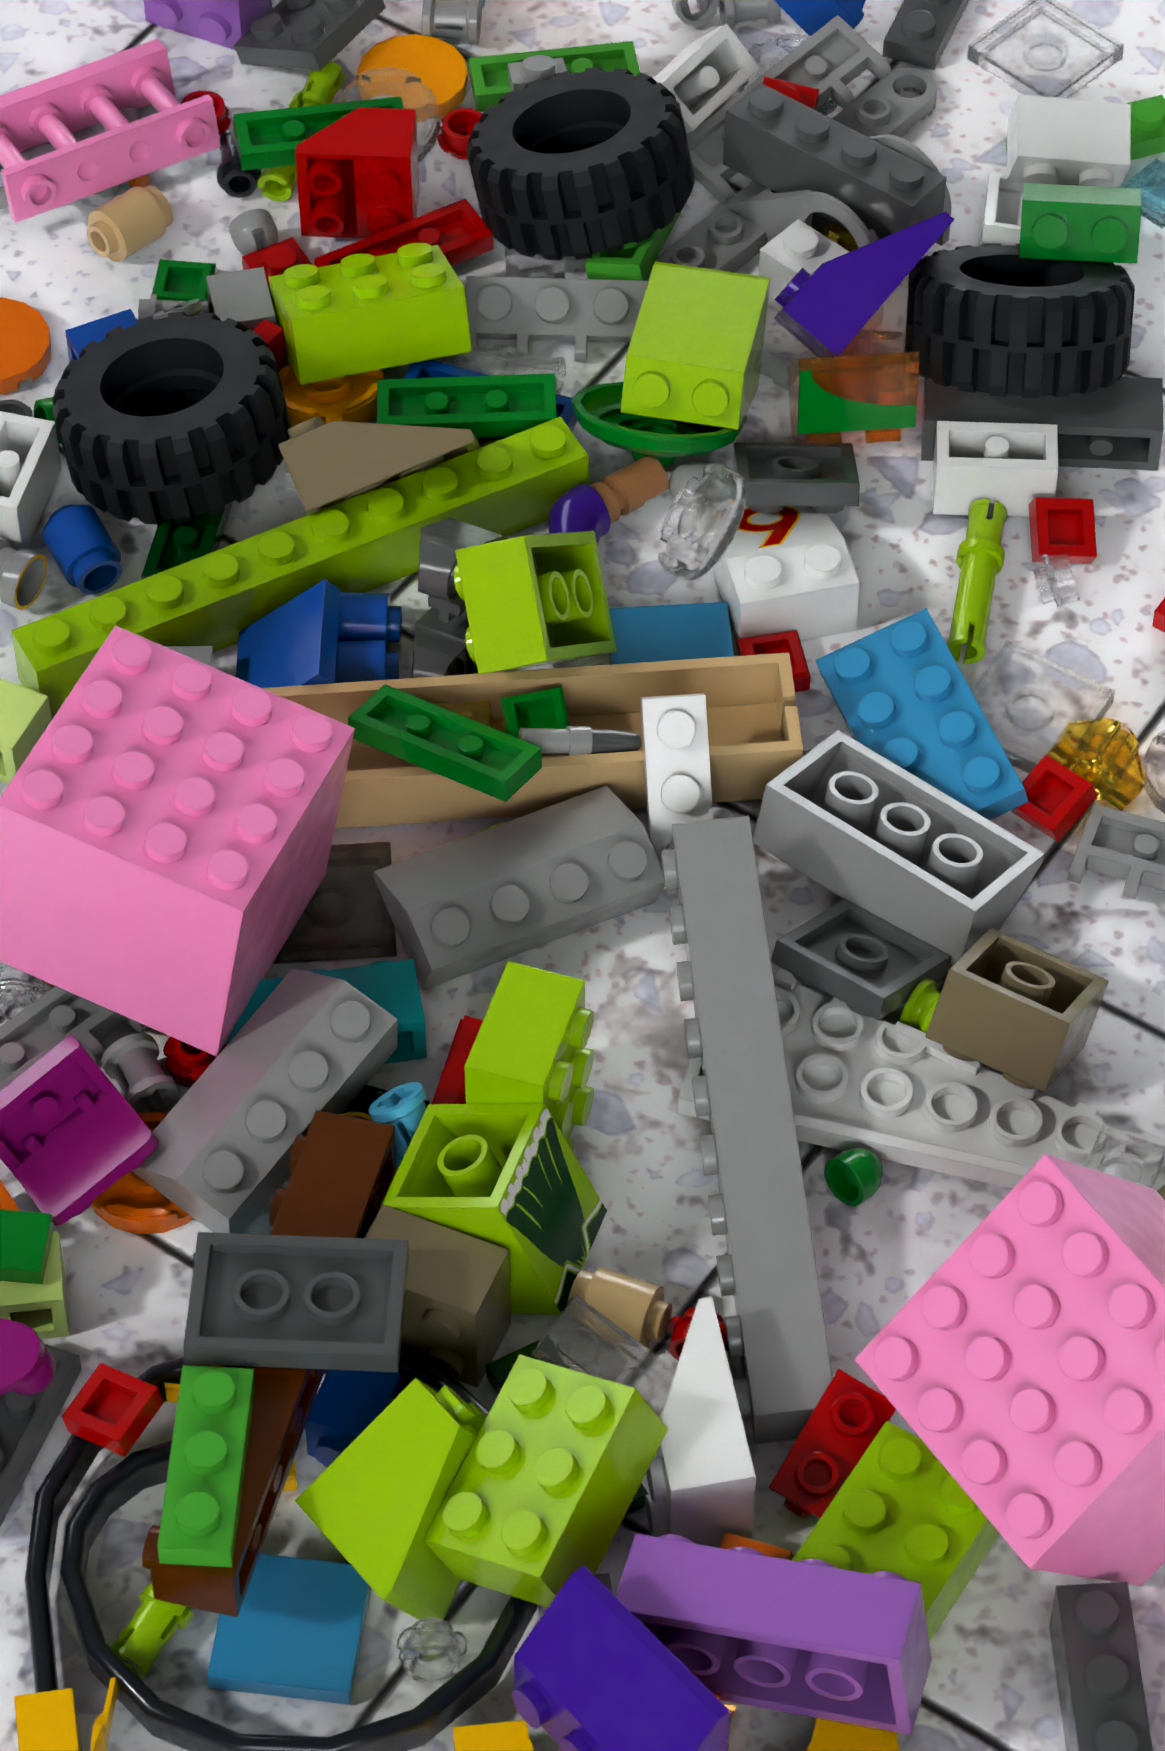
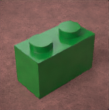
M1023 183L1019 258L1137 264L1141 219V189Z

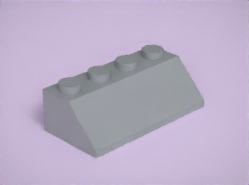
M839 730L766 784L753 836L754 844L823 885L834 894L951 955L949 962L951 965H954L990 928L997 931L1001 929L1041 866L1045 855L1044 852Z
M607 785L376 870L373 873L375 882L408 959H414L417 980L422 991L655 903L665 887L661 863L643 823Z
M293 967L155 1128L153 1134L158 1139L157 1147L132 1172L210 1231L215 1233L241 1234L272 1198L276 1189L281 1187L291 1175L289 1173V1159L294 1140L298 1134L307 1135L315 1111L342 1114L397 1049L398 1019L345 980Z

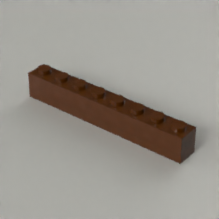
M316 1110L307 1135L298 1134L294 1140L289 1159V1173L292 1176L288 1187H278L273 1196L269 1214V1225L272 1227L270 1235L365 1238L381 1209L380 1206L397 1168L395 1126ZM210 1366L254 1369L256 1386L233 1566L213 1567L159 1564L157 1545L160 1526L152 1525L144 1544L142 1566L151 1570L154 1599L238 1618L320 1386L324 1369Z

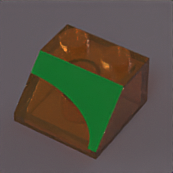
M918 352L797 359L787 366L792 437L806 436V442L815 445H836L842 443V434L865 433L866 444L901 441V431L916 427L919 375Z

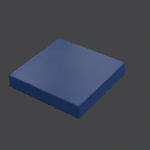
M324 579L241 630L238 638L235 677L260 688L335 683L340 589Z

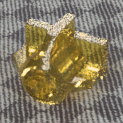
M1097 718L1086 721H1071L1064 727L1056 742L1047 753L1049 757L1090 782L1098 794L1097 800L1105 799L1118 810L1122 811L1140 794L1145 786L1142 783L1145 779V774L1138 754V740L1132 730L1118 720Z

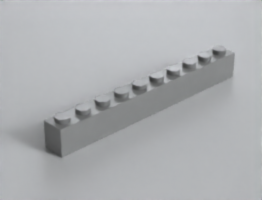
M747 815L672 824L673 849L662 850L661 859L665 889L677 888L680 905L669 906L673 945L685 944L687 961L676 962L680 1000H693L695 1018L684 1019L687 1053L689 1059L701 1057L703 1076L692 1077L696 1117L709 1115L711 1134L700 1136L703 1170L705 1176L717 1174L720 1194L708 1195L711 1229L713 1236L725 1234L728 1254L716 1256L721 1296L734 1295L736 1316L725 1317L729 1358L742 1357L745 1378L733 1379V1384L742 1420L751 1419L754 1444L796 1440L830 1384L833 1375L750 818Z

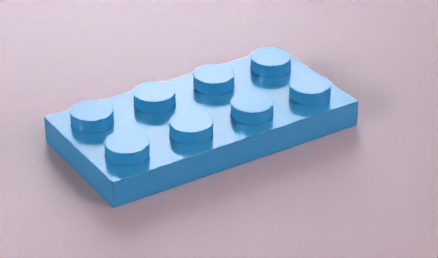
M927 608L815 660L819 672L852 736L859 743L988 820H992L1029 802L1020 779Z

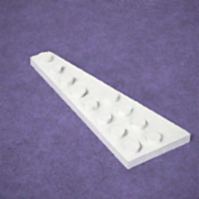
M782 968L776 974L773 973L798 1141L842 1151L861 1147L873 1152L878 1159L1011 1189L1016 1186L1044 1154L1128 1180L1156 1191L1165 1185L1164 1139L1144 1130L1140 1135L1130 1130H1123L1103 1121L1097 1116V1109L1078 1102L1074 1108L1039 1092L1037 1088L1026 1089L1016 1086L1007 1081L1003 1075L983 1067L982 1063L978 1061H963L949 1055L941 1044L926 1038L925 1032L900 1021L893 1025L887 1021L882 1022L872 1017L857 1014L838 998L833 997L831 999L798 984L793 974ZM701 1057L690 1059L678 1096V1114L696 1117L692 1077L703 1076ZM709 1115L696 1118L709 1120Z

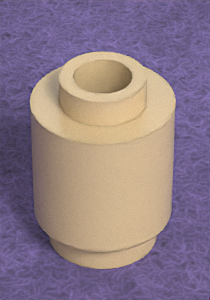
M147 185L143 188L139 186L132 187L89 214L87 229L89 243L100 256L107 257L114 262H121L165 235L166 227L170 226L173 222L172 208L165 195L158 188L152 185Z
M604 1267L598 1268L596 1272L583 1268L576 1276L566 1306V1319L579 1324V1330L582 1333L643 1352L649 1346L651 1340L659 1343L664 1338L667 1324L671 1319L672 1304L664 1301L665 1292L664 1287Z

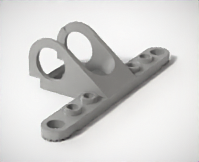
M917 68L894 70L832 118L941 174L922 150L906 139H903L913 125L925 119L926 115L930 116L933 109L935 110L937 83L933 76L926 71ZM907 88H911L910 92H914L917 89L916 94H921V96L904 98L898 94L901 93V89L907 92ZM752 181L661 253L656 261L736 272L759 254L760 248L797 219L849 252L879 239L874 229L868 230L856 213L846 204L829 194L811 191V189L777 193L756 181ZM946 185L943 212L946 211L951 216V199ZM816 212H823L831 215L832 217L840 221L845 227L823 217L822 215ZM950 225L938 238L937 244L942 246L949 241ZM652 268L645 281H649Z

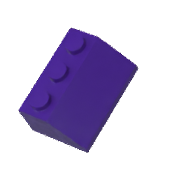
M584 1565L574 1571L514 1655V1690L512 1691V1699L521 1717L533 1728L541 1726L559 1744L560 1751H728L731 1711Z

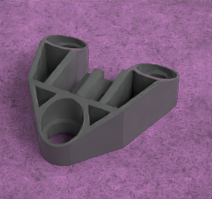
M447 518L421 527L418 592L429 595L428 606L432 608L415 623L412 678L473 674L477 669V664L470 658L466 647L465 634L469 622L465 601L459 597L454 584V568L457 565L455 550L508 539L504 535L453 518Z

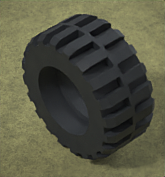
M601 67L585 68V72L571 74L570 71L556 73L555 78L541 81L539 78L525 84V89L517 93L511 91L502 96L498 106H489L481 115L479 122H476L468 140V162L482 220L486 228L491 230L493 237L510 250H516L520 255L531 258L538 254L542 255L546 260L561 261L562 257L574 256L576 260L592 258V254L607 251V254L621 251L623 250V245L633 241L639 244L650 238L653 230L656 228L663 230L673 221L676 212L680 213L686 205L694 186L695 175L682 112L675 95L651 76L643 73L634 76L628 69L615 68L611 72L603 71Z
M984 244V246L978 247L966 245L958 246L955 250L950 251L945 249L934 252L932 256L926 255L921 258L909 274L905 355L912 368L923 378H932L936 384L945 387L955 386L961 391L971 393L978 391L989 393L991 396L1006 397V395H1017L1023 398H1039L1040 396L1048 395L1066 397L1077 392L1083 394L1096 392L1099 387L1107 388L1113 385L1129 367L1135 285L1127 271L1121 265H1114L1113 262L1019 258V244H1016V246Z
M185 312L168 313L166 318L153 320L152 316L137 319V324L123 329L122 326L106 332L104 340L99 343L95 341L90 342L81 350L79 360L72 359L55 388L53 415L75 488L85 496L86 501L104 513L108 510L109 514L115 518L130 522L135 517L139 518L143 524L160 525L161 520L174 519L176 524L193 521L192 516L206 512L209 516L225 511L226 504L235 500L241 503L252 496L255 486L257 484L264 486L274 475L277 469L276 465H280L284 459L278 444L289 440L290 436L287 430L291 428V422L273 352L268 349L267 343L251 329L248 330L247 327L238 321L227 318L223 322L215 314L200 312L198 316H188Z

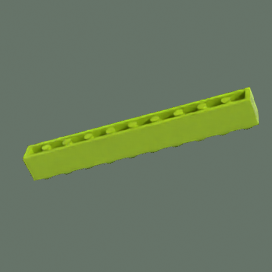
M560 416L11 630L18 678L22 684L29 685L40 693L49 696L51 717L55 716L115 625L162 646H213L214 653L238 643L241 630L324 579L338 587L340 592L365 593L418 572L421 527L447 518H453L506 537L549 520V512L560 496L578 484L584 483L589 485V455Z

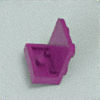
M72 1034L67 1036L0 1091V1159L13 1173L41 1212L52 1214L54 1226L63 1225L72 1217L80 1215L87 1210L93 1200L123 1175L137 1169L158 1145L157 1137Z

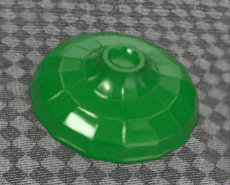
M623 382L596 384L578 391L571 400V405L578 422L591 436L604 441L608 445L630 451L635 461L646 455H651L662 466L674 464L677 457L708 454L732 444L747 421V416L745 415L739 429L736 430L620 413Z

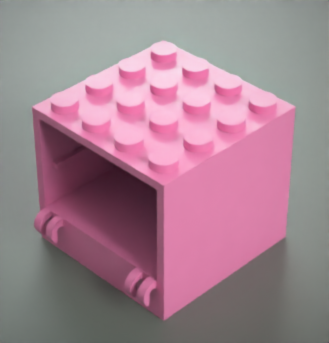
M115 625L0 796V962L217 1057L260 981L266 976L325 877L355 728Z
M1044 1154L854 1360L1029 1569L1112 1582H1128L1131 1585L1142 1586L1165 1563V1200L1155 1189Z

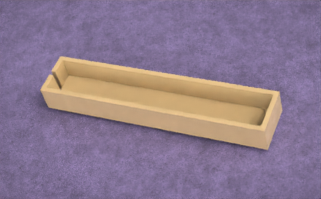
M789 653L522 670L481 675L463 674L262 688L348 725V717L386 684L507 734L500 698L562 687L570 726H590L591 729L631 731L637 733L642 741L639 750L629 752L570 756L544 753L542 754V768L508 801L504 802L353 739L335 829L525 816L606 785L629 809L647 807L640 697L704 693L706 695L712 803L763 799L766 784L803 757V743L797 705L795 706L796 695Z

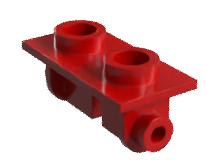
M838 1368L768 1489L785 1498L784 1507L795 1515L808 1519L809 1515L812 1514L820 1519L886 1421H890L896 1410L895 1407L884 1395Z

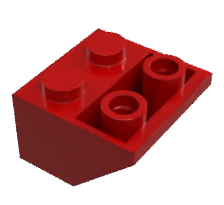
M358 107L296 145L295 157L301 236L367 238L417 218L420 192L416 109Z

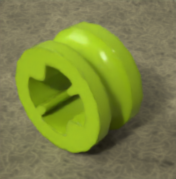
M925 978L916 986L903 1008L900 1022L927 1033L941 992L937 991V983L934 980Z

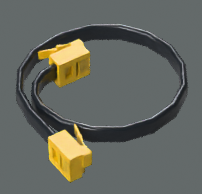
M400 1352L399 1373H401L402 1391L415 1378L436 1392H439L447 1385L467 1404L470 1402L474 1403L488 1416L490 1411L449 1371ZM183 1356L154 1365L137 1378L158 1387L163 1402L178 1403L183 1365L207 1367L211 1365L185 1364ZM74 1434L70 1436L35 1494L25 1571L35 1693L14 1696L19 1751H82L81 1732L73 1689L59 1690L49 1591L59 1517L96 1456L104 1447ZM172 1440L131 1453L95 1480L66 1525L60 1572L63 1591L90 1671L108 1689L104 1710L94 1720L90 1751H107L117 1699L152 1736L187 1751H409L427 1744L497 1686L537 1610V1604L510 1596L479 1656L412 1710L329 1737L240 1734L161 1700L106 1643L86 1585L89 1550L110 1515L144 1489L167 1481ZM293 1459L282 1492L298 1490L295 1459Z

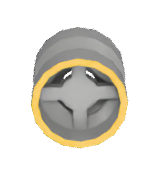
M0 536V600L18 610L27 609L38 597L44 585L47 574L46 557L27 547L19 550L13 549L10 541Z

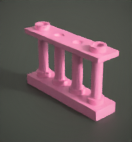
M158 38L0 95V164L4 168L1 170L12 220L15 223L221 147L213 99L207 94L181 104L174 97L175 91L167 48ZM151 104L158 111V113L131 123L120 112L126 107L140 109ZM99 123L107 130L104 133L82 141H78L72 134ZM50 142L56 149L30 160H26L20 153Z

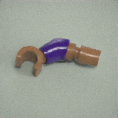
M646 455L604 477L602 482L598 481L592 485L584 483L576 485L560 496L549 512V534L595 531L598 546L600 537L609 532L611 524L617 521L620 515L630 514L644 506L646 501L669 489L668 477L663 466L653 456Z

